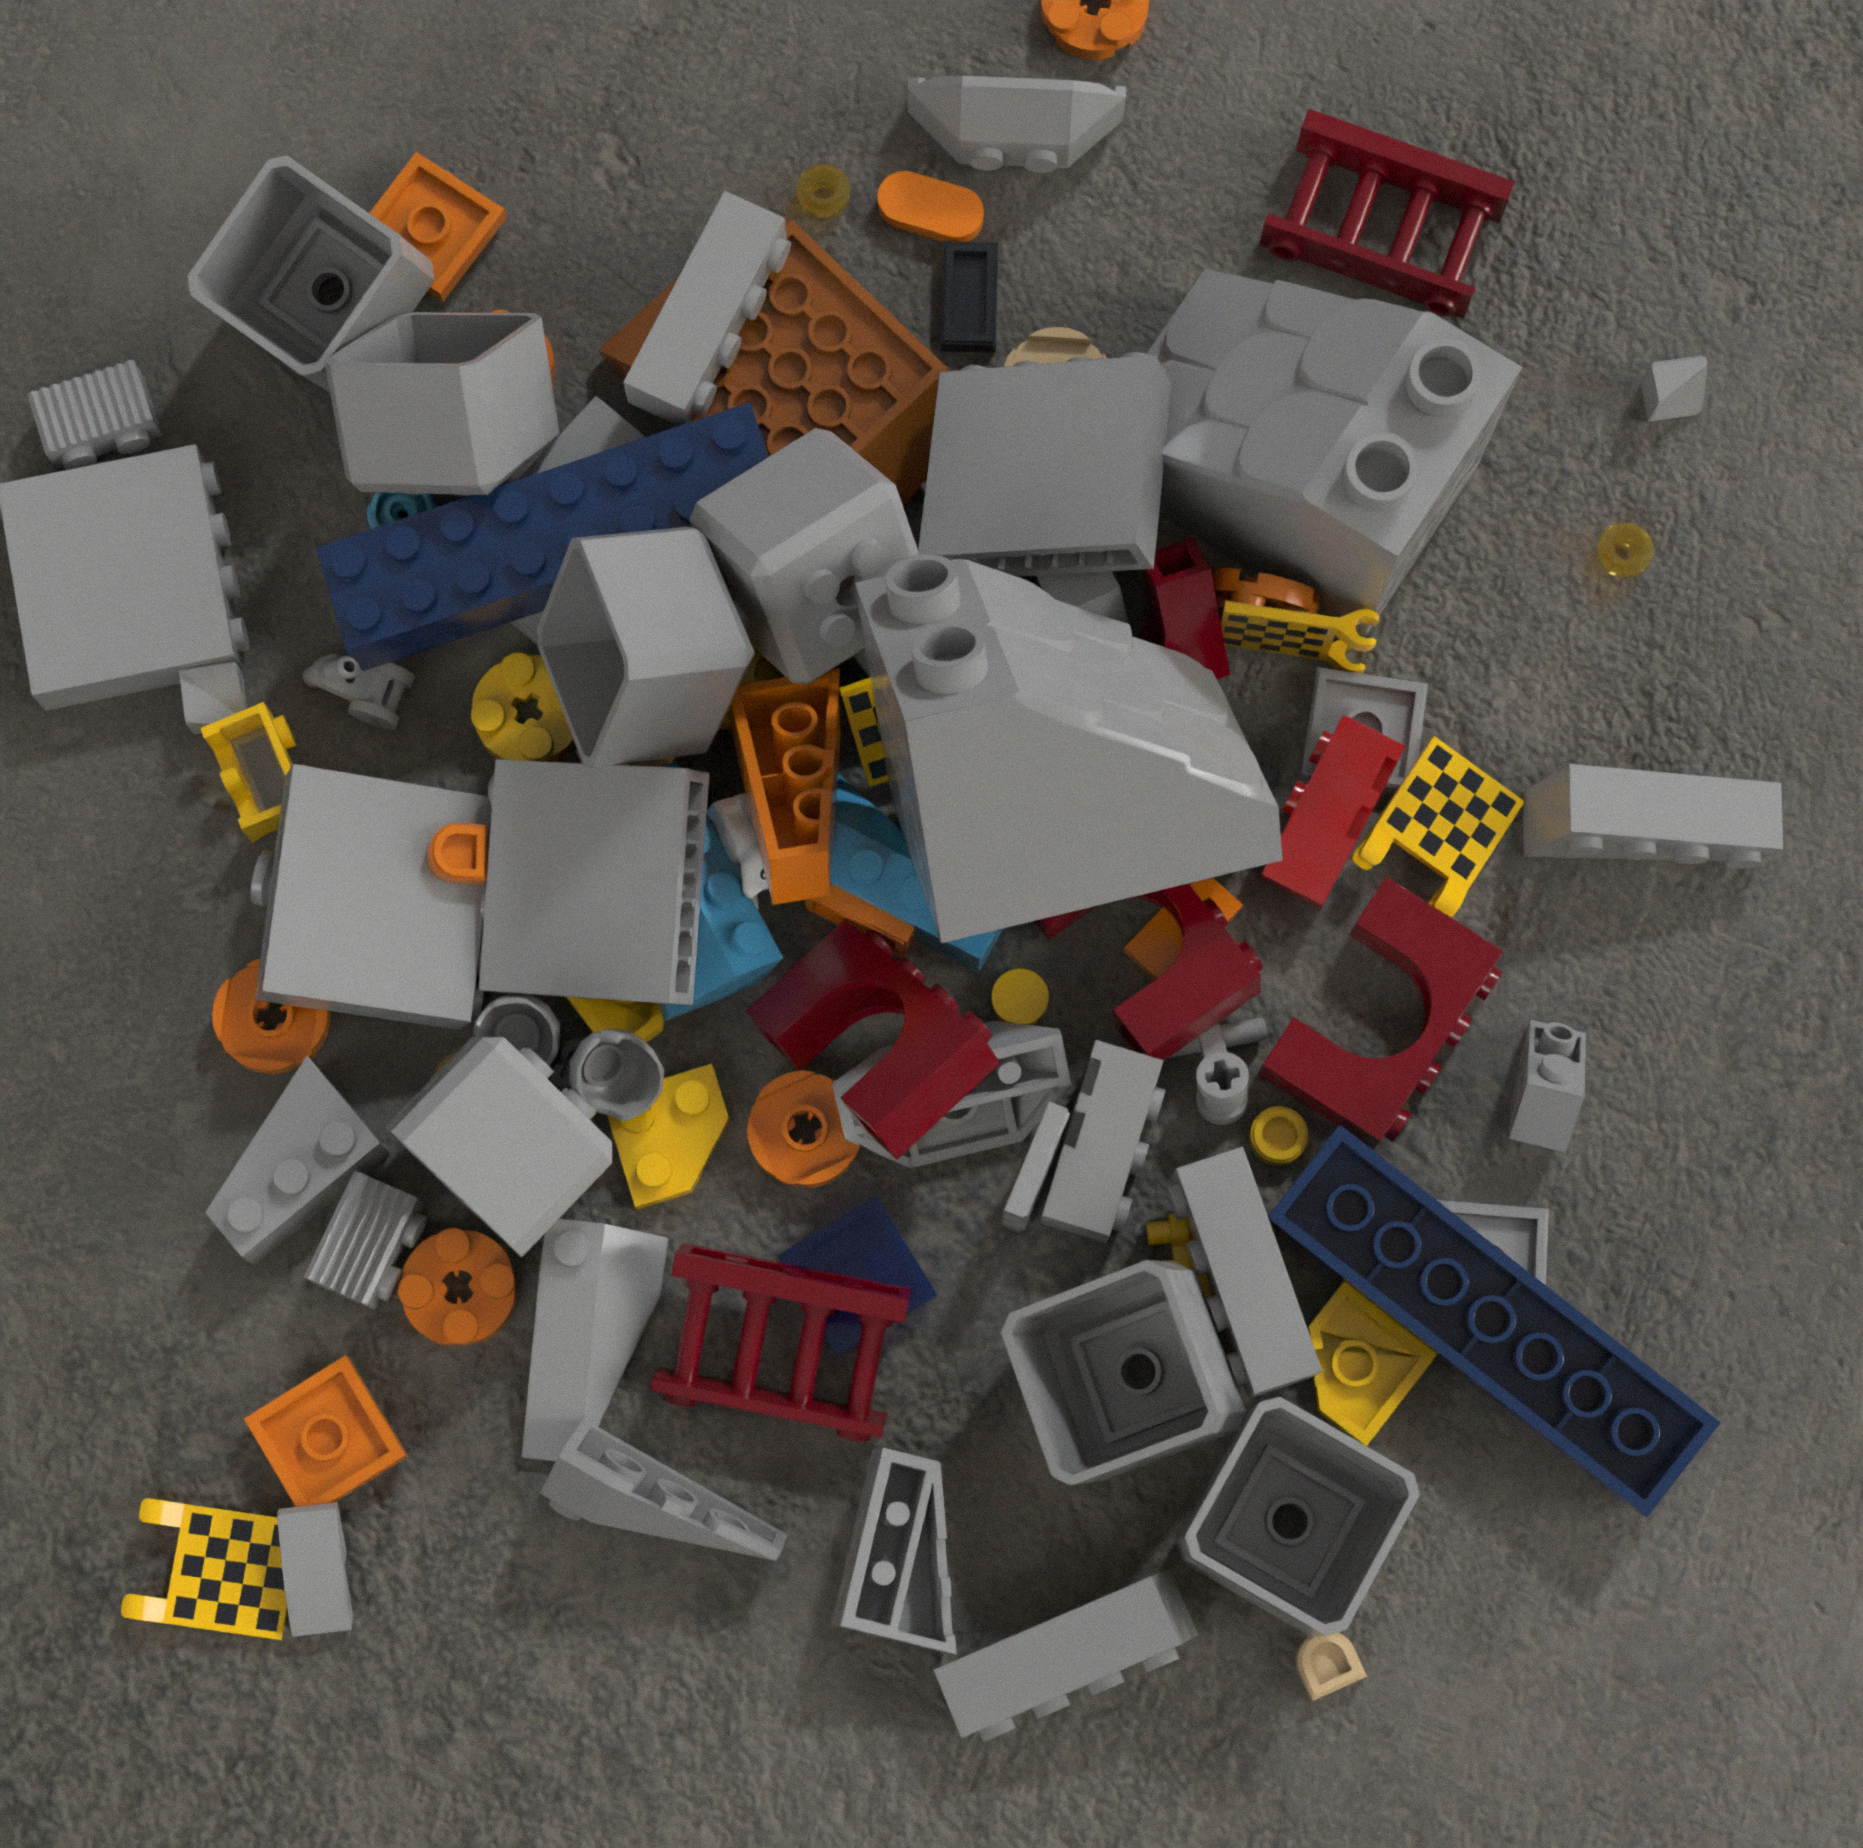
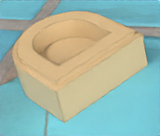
M1338 1632L1313 1638L1307 1636L1297 1650L1296 1667L1311 1701L1367 1677L1354 1646L1344 1635Z

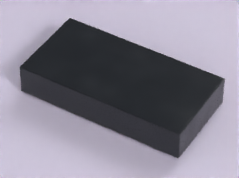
M944 241L941 351L996 352L998 243Z

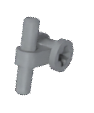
M339 654L322 656L303 672V680L307 686L311 688L320 687L351 701L348 713L351 716L369 725L387 730L396 729L400 719L395 714L404 689H410L415 678L413 673L391 662L362 671L355 657H350V655L341 656Z
M1255 1018L1224 1025L1217 1023L1169 1057L1173 1058L1194 1053L1200 1054L1201 1062L1196 1072L1198 1087L1196 1106L1200 1115L1205 1120L1213 1124L1227 1125L1239 1120L1246 1112L1248 1106V1068L1240 1057L1228 1053L1226 1047L1265 1040L1268 1033L1264 1019Z

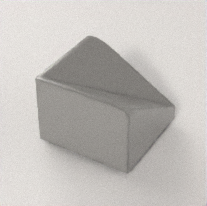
M1701 355L1658 361L1651 364L1640 384L1648 422L1692 416L1701 412L1708 365L1706 357Z
M235 662L179 670L185 722L194 735L202 734L200 728L247 709L243 672Z

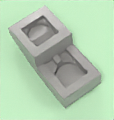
M338 1502L278 1509L280 1554L292 1637L352 1630L353 1612L345 1571L347 1553Z

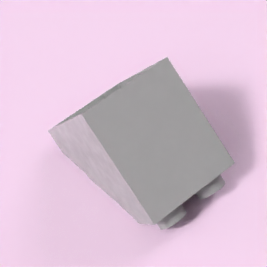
M1205 268L1147 352V355H1155L1172 381L1167 438L1162 454L1164 468L1159 515L1257 576L1258 572L1266 573L1315 589L1314 594H1321L1318 614L1340 618L1361 609H1370L1380 615L1479 465L1522 367L1432 312H1422L1375 299L1356 300L1281 280H1276L1275 284ZM1360 623L1356 626V632L1365 638L1372 626L1367 623Z
M932 554L915 555L895 563L887 571L886 576L855 583L891 801L941 943L1282 861L1278 805L1212 670L1204 668L1200 663L1180 652L1132 637L1130 624L1055 600L1050 594L1027 580L966 559L949 560Z

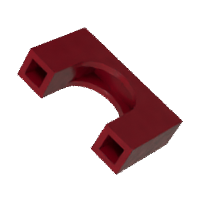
M1190 538L1156 549L1154 569H1142L1149 612L1146 624L1138 639L1189 656L1204 668L1212 670L1216 679L1229 676L1230 670L1211 569L1195 540Z
M1387 876L1360 915L1349 935L1401 968L1416 985L1422 999L1424 1015L1418 1039L1409 1048L1393 1056L1384 1058L1361 1057L1344 1050L1293 1017L1258 1072L1259 1076L1337 1127L1339 1125L1343 1126L1373 1150L1383 1137L1392 1143L1411 1116L1410 1112L1402 1108L1414 1089L1422 1095L1425 1094L1442 1068L1440 1064L1433 1061L1445 1042L1453 1048L1456 1046L1473 1020L1464 1014V1011L1474 996L1485 1001L1503 973L1494 967L1503 953L1501 949Z
M1192 883L1130 897L1143 899L1161 908H1165L1177 922L1183 936L1180 953L1173 965L1155 981L1113 1009L1115 1028L1132 1050L1164 1061L1261 993V974L1259 971L1263 969V966L1258 956L1245 941L1239 944L1235 943L1224 929L1228 926V922L1221 909L1209 897L1202 901L1190 886ZM1097 906L1033 922L1047 940H1050Z
M845 919L745 1012L768 1043L799 1071L844 1030L857 1021L879 1013H899L905 1015L901 1034L892 1049L840 1097L861 1127L897 1160L1000 1064V1061L987 1044L993 1038L992 1033L974 1013L968 1011L962 1017L956 1012L959 1009L958 1004L948 992L937 983H934L930 988L924 985L925 977L906 956L902 955L895 960L891 957L893 954L892 949L876 931L868 929L863 933Z

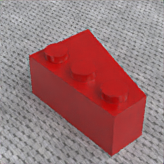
M1344 714L1333 734L1324 730L1308 760L1317 765L1308 784L1297 781L1282 810L1291 815L1281 835L1282 861L1266 864L1260 879L1321 910L1406 745Z

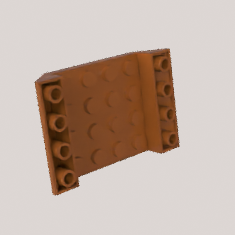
M784 217L787 240L791 242L788 258L779 273L771 271L763 286L767 291L765 301L758 316L753 321L748 318L745 320L738 334L742 341L734 362L729 368L721 366L713 382L717 389L709 410L703 417L696 414L693 421L750 402L769 457L815 428L831 431L896 485L904 508L921 492V484L927 481L940 372H948L950 370L792 219ZM678 278L598 350L599 355L624 379Z

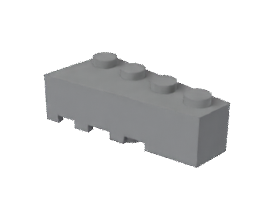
M1568 764L1523 791V801H1525L1523 804L1524 857L1674 860L1680 864L1726 861L1728 867L1743 869L1758 867L1762 864V859L1783 850L1781 783Z

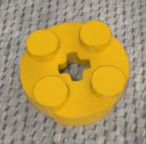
M512 653L506 656L501 663L494 665L479 681L472 698L471 720L485 749L498 760L538 762L550 760L555 762L563 758L576 745L542 656ZM538 700L537 707L543 713L542 717L538 721L529 718L524 724L518 723L519 713L515 708L516 705L521 701Z

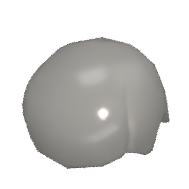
M511 993L498 997L486 1006L474 1025V1037H504L518 1051L523 1047L526 1049L529 1047L548 1066L552 1064L560 1048V1023L548 1004L531 994Z
M603 1029L601 1032H594L581 1041L570 1060L569 1084L571 1088L595 1112L612 1116L619 1121L631 1120L650 1110L663 1090L664 1068L655 1051L642 1038L629 1031Z

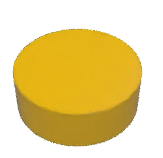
M1013 969L1001 975L995 982L992 990L991 1004L996 1017L1001 1022L1034 1025L1042 1019L1047 1010L1049 992L1044 980L1035 972L1027 969Z
M1274 1106L1262 1111L1255 1118L1249 1131V1143L1253 1153L1262 1162L1272 1166H1284L1294 1162L1302 1154L1308 1142V1129L1304 1119L1293 1109L1283 1106Z

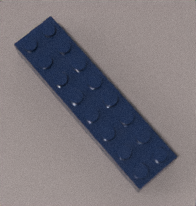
M749 402L498 486L488 495H472L317 547L316 551L346 652L350 657L357 659L362 671H366L544 611L572 538L691 527L689 519L697 501L769 457L751 403Z
M1341 1125L1337 1127L1268 1215L1269 1222L1343 1281L1351 1285L1436 1352L1443 1360L1641 1515L1649 1516L1721 1423Z

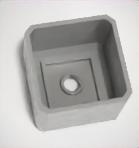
M288 155L271 158L266 161L187 275L190 296L297 373L328 392L330 390L324 360L388 318L413 312L435 281L432 261L398 233ZM331 277L341 278L344 285L341 299L332 305H322L318 296L321 284Z
M405 313L388 318L324 360L345 476L360 492L405 493L409 495L424 493L455 494L458 496L488 495L546 450L560 434L542 317L536 313Z
M818 428L811 430L697 501L689 519L691 527L700 531L708 540L751 645L792 683L809 685L865 649L855 583L886 576L887 571L898 561L919 555L896 485L834 433Z
M691 527L572 538L537 627L538 649L582 762L591 768L706 753L722 725L755 654L706 536Z
M472 1037L384 1128L508 1247L522 1257L612 1164V1141L590 1121L596 1114L594 1109L574 1090L564 1088L560 1092L548 1080L554 1071L529 1047L527 1049L523 1047L518 1051L504 1037Z
M1154 1260L1139 1262L1011 1312L1002 1328L1001 1335L1051 1476L1070 1486L1104 1481L1238 1431L1247 1412L1196 1271L1177 1262ZM1138 1354L1149 1357L1155 1366V1378L1144 1389L1135 1387L1127 1376L1128 1364Z
M1276 1397L1259 1402L1247 1412L1239 1430L1233 1437L1178 1536L1176 1544L1182 1563L1309 1637L1326 1636L1345 1631L1349 1627L1418 1500L1420 1493L1414 1473L1282 1397ZM1281 1505H1294L1304 1514L1305 1529L1295 1539L1281 1537L1273 1527L1272 1519L1274 1512Z

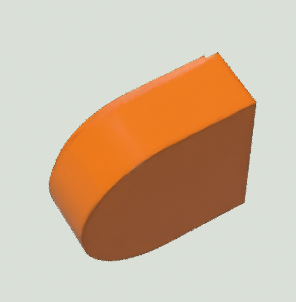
M452 823L439 829L431 838L426 853L427 862L432 872L443 881L449 883L483 885L487 881L488 825Z

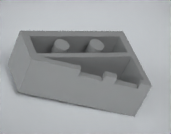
M1095 1040L1040 1223L1106 1244L1111 1230L1123 1232L1133 1199L1124 1197L1122 1194L1128 1174L1139 1177L1145 1161L1149 1144L1140 1142L1139 1139L1145 1120L1156 1123L1166 1090L1156 1087V1083L1164 1060Z
M306 1056L205 1213L240 1256L256 1265L345 1191L354 1170L365 1175L387 1157L390 1152L320 1068Z

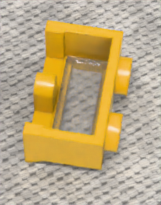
M262 702L200 728L204 739L215 753L222 772H219L222 782L234 800L241 818L237 819L239 825L252 843L266 834L278 830L284 780L293 765L287 749L297 746L284 715L274 718L266 704Z

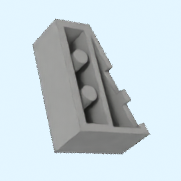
M887 1448L872 1450L831 1625L944 1653L957 1654L955 1635H953L950 1605L952 1593L947 1569L945 1545L947 1533L941 1462Z

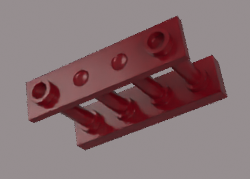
M1308 109L1296 147V151L1305 154L1308 158L1307 164L1286 218L1283 219L1268 213L1259 245L1268 248L1270 253L1286 261H1297L1300 259L1423 303V306L1428 311L1436 315L1445 317L1456 315L1464 318L1476 287L1460 281L1483 221L1492 220L1500 223L1515 181ZM1334 165L1354 171L1359 176L1337 237L1305 227L1328 167ZM1385 183L1405 189L1411 195L1388 256L1357 245L1379 186ZM1437 201L1458 208L1462 213L1440 274L1409 264L1431 203Z
M688 1243L681 1244L675 1253L671 1276L685 1279L684 1285L689 1288L675 1368L659 1367L652 1378L650 1391L664 1393V1401L679 1406L693 1407L698 1405V1401L836 1428L837 1436L851 1441L867 1442L870 1441L871 1436L882 1438L888 1413L870 1409L886 1328L892 1327L893 1321L905 1322L912 1288ZM720 1286L743 1290L742 1297L747 1300L732 1381L697 1374L712 1294L719 1292ZM777 1298L801 1302L800 1309L805 1311L789 1393L755 1386L770 1304H776ZM835 1309L857 1313V1320L863 1323L847 1404L812 1398L828 1316L835 1314Z

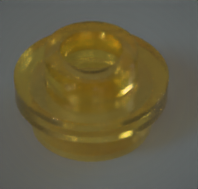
M821 163L813 165L805 170L797 181V201L800 207L813 217H833L842 212L849 202L850 184L848 178L840 169L830 164ZM826 187L832 190L833 194L830 198L818 199L814 196V192L819 188Z
M1617 523L1608 527L1602 533L1597 543L1596 554L1600 565L1609 574L1619 578H1631L1641 574L1650 564L1653 557V543L1648 533L1641 527L1632 523ZM1615 546H1628L1632 550L1633 558L1628 560L1619 558L1615 553Z

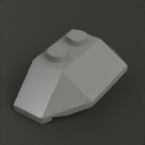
M941 76L928 80L920 77L908 78V113L959 164H969L978 170L991 171L1002 166L1025 167L1032 172L1047 173L1054 171L1056 168H1068L1120 124L1124 116L1125 86L1111 85L1106 87L1100 83L1076 80L982 76Z
M1001 1021L984 1023L993 1035V1038L987 1044L1000 1061V1064L897 1160L861 1127L840 1099L894 1045L880 1048L832 1083L845 1140L858 1146L861 1144L871 1151L909 1168L1023 1141L1042 1120L1049 1101L1055 1103L1059 1096L1062 1097L1072 1086L1060 1029Z

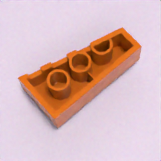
M840 668L830 670L809 685L792 683L787 677L740 684L729 707L732 739L772 905L829 896L831 892L842 703L839 691L841 687Z

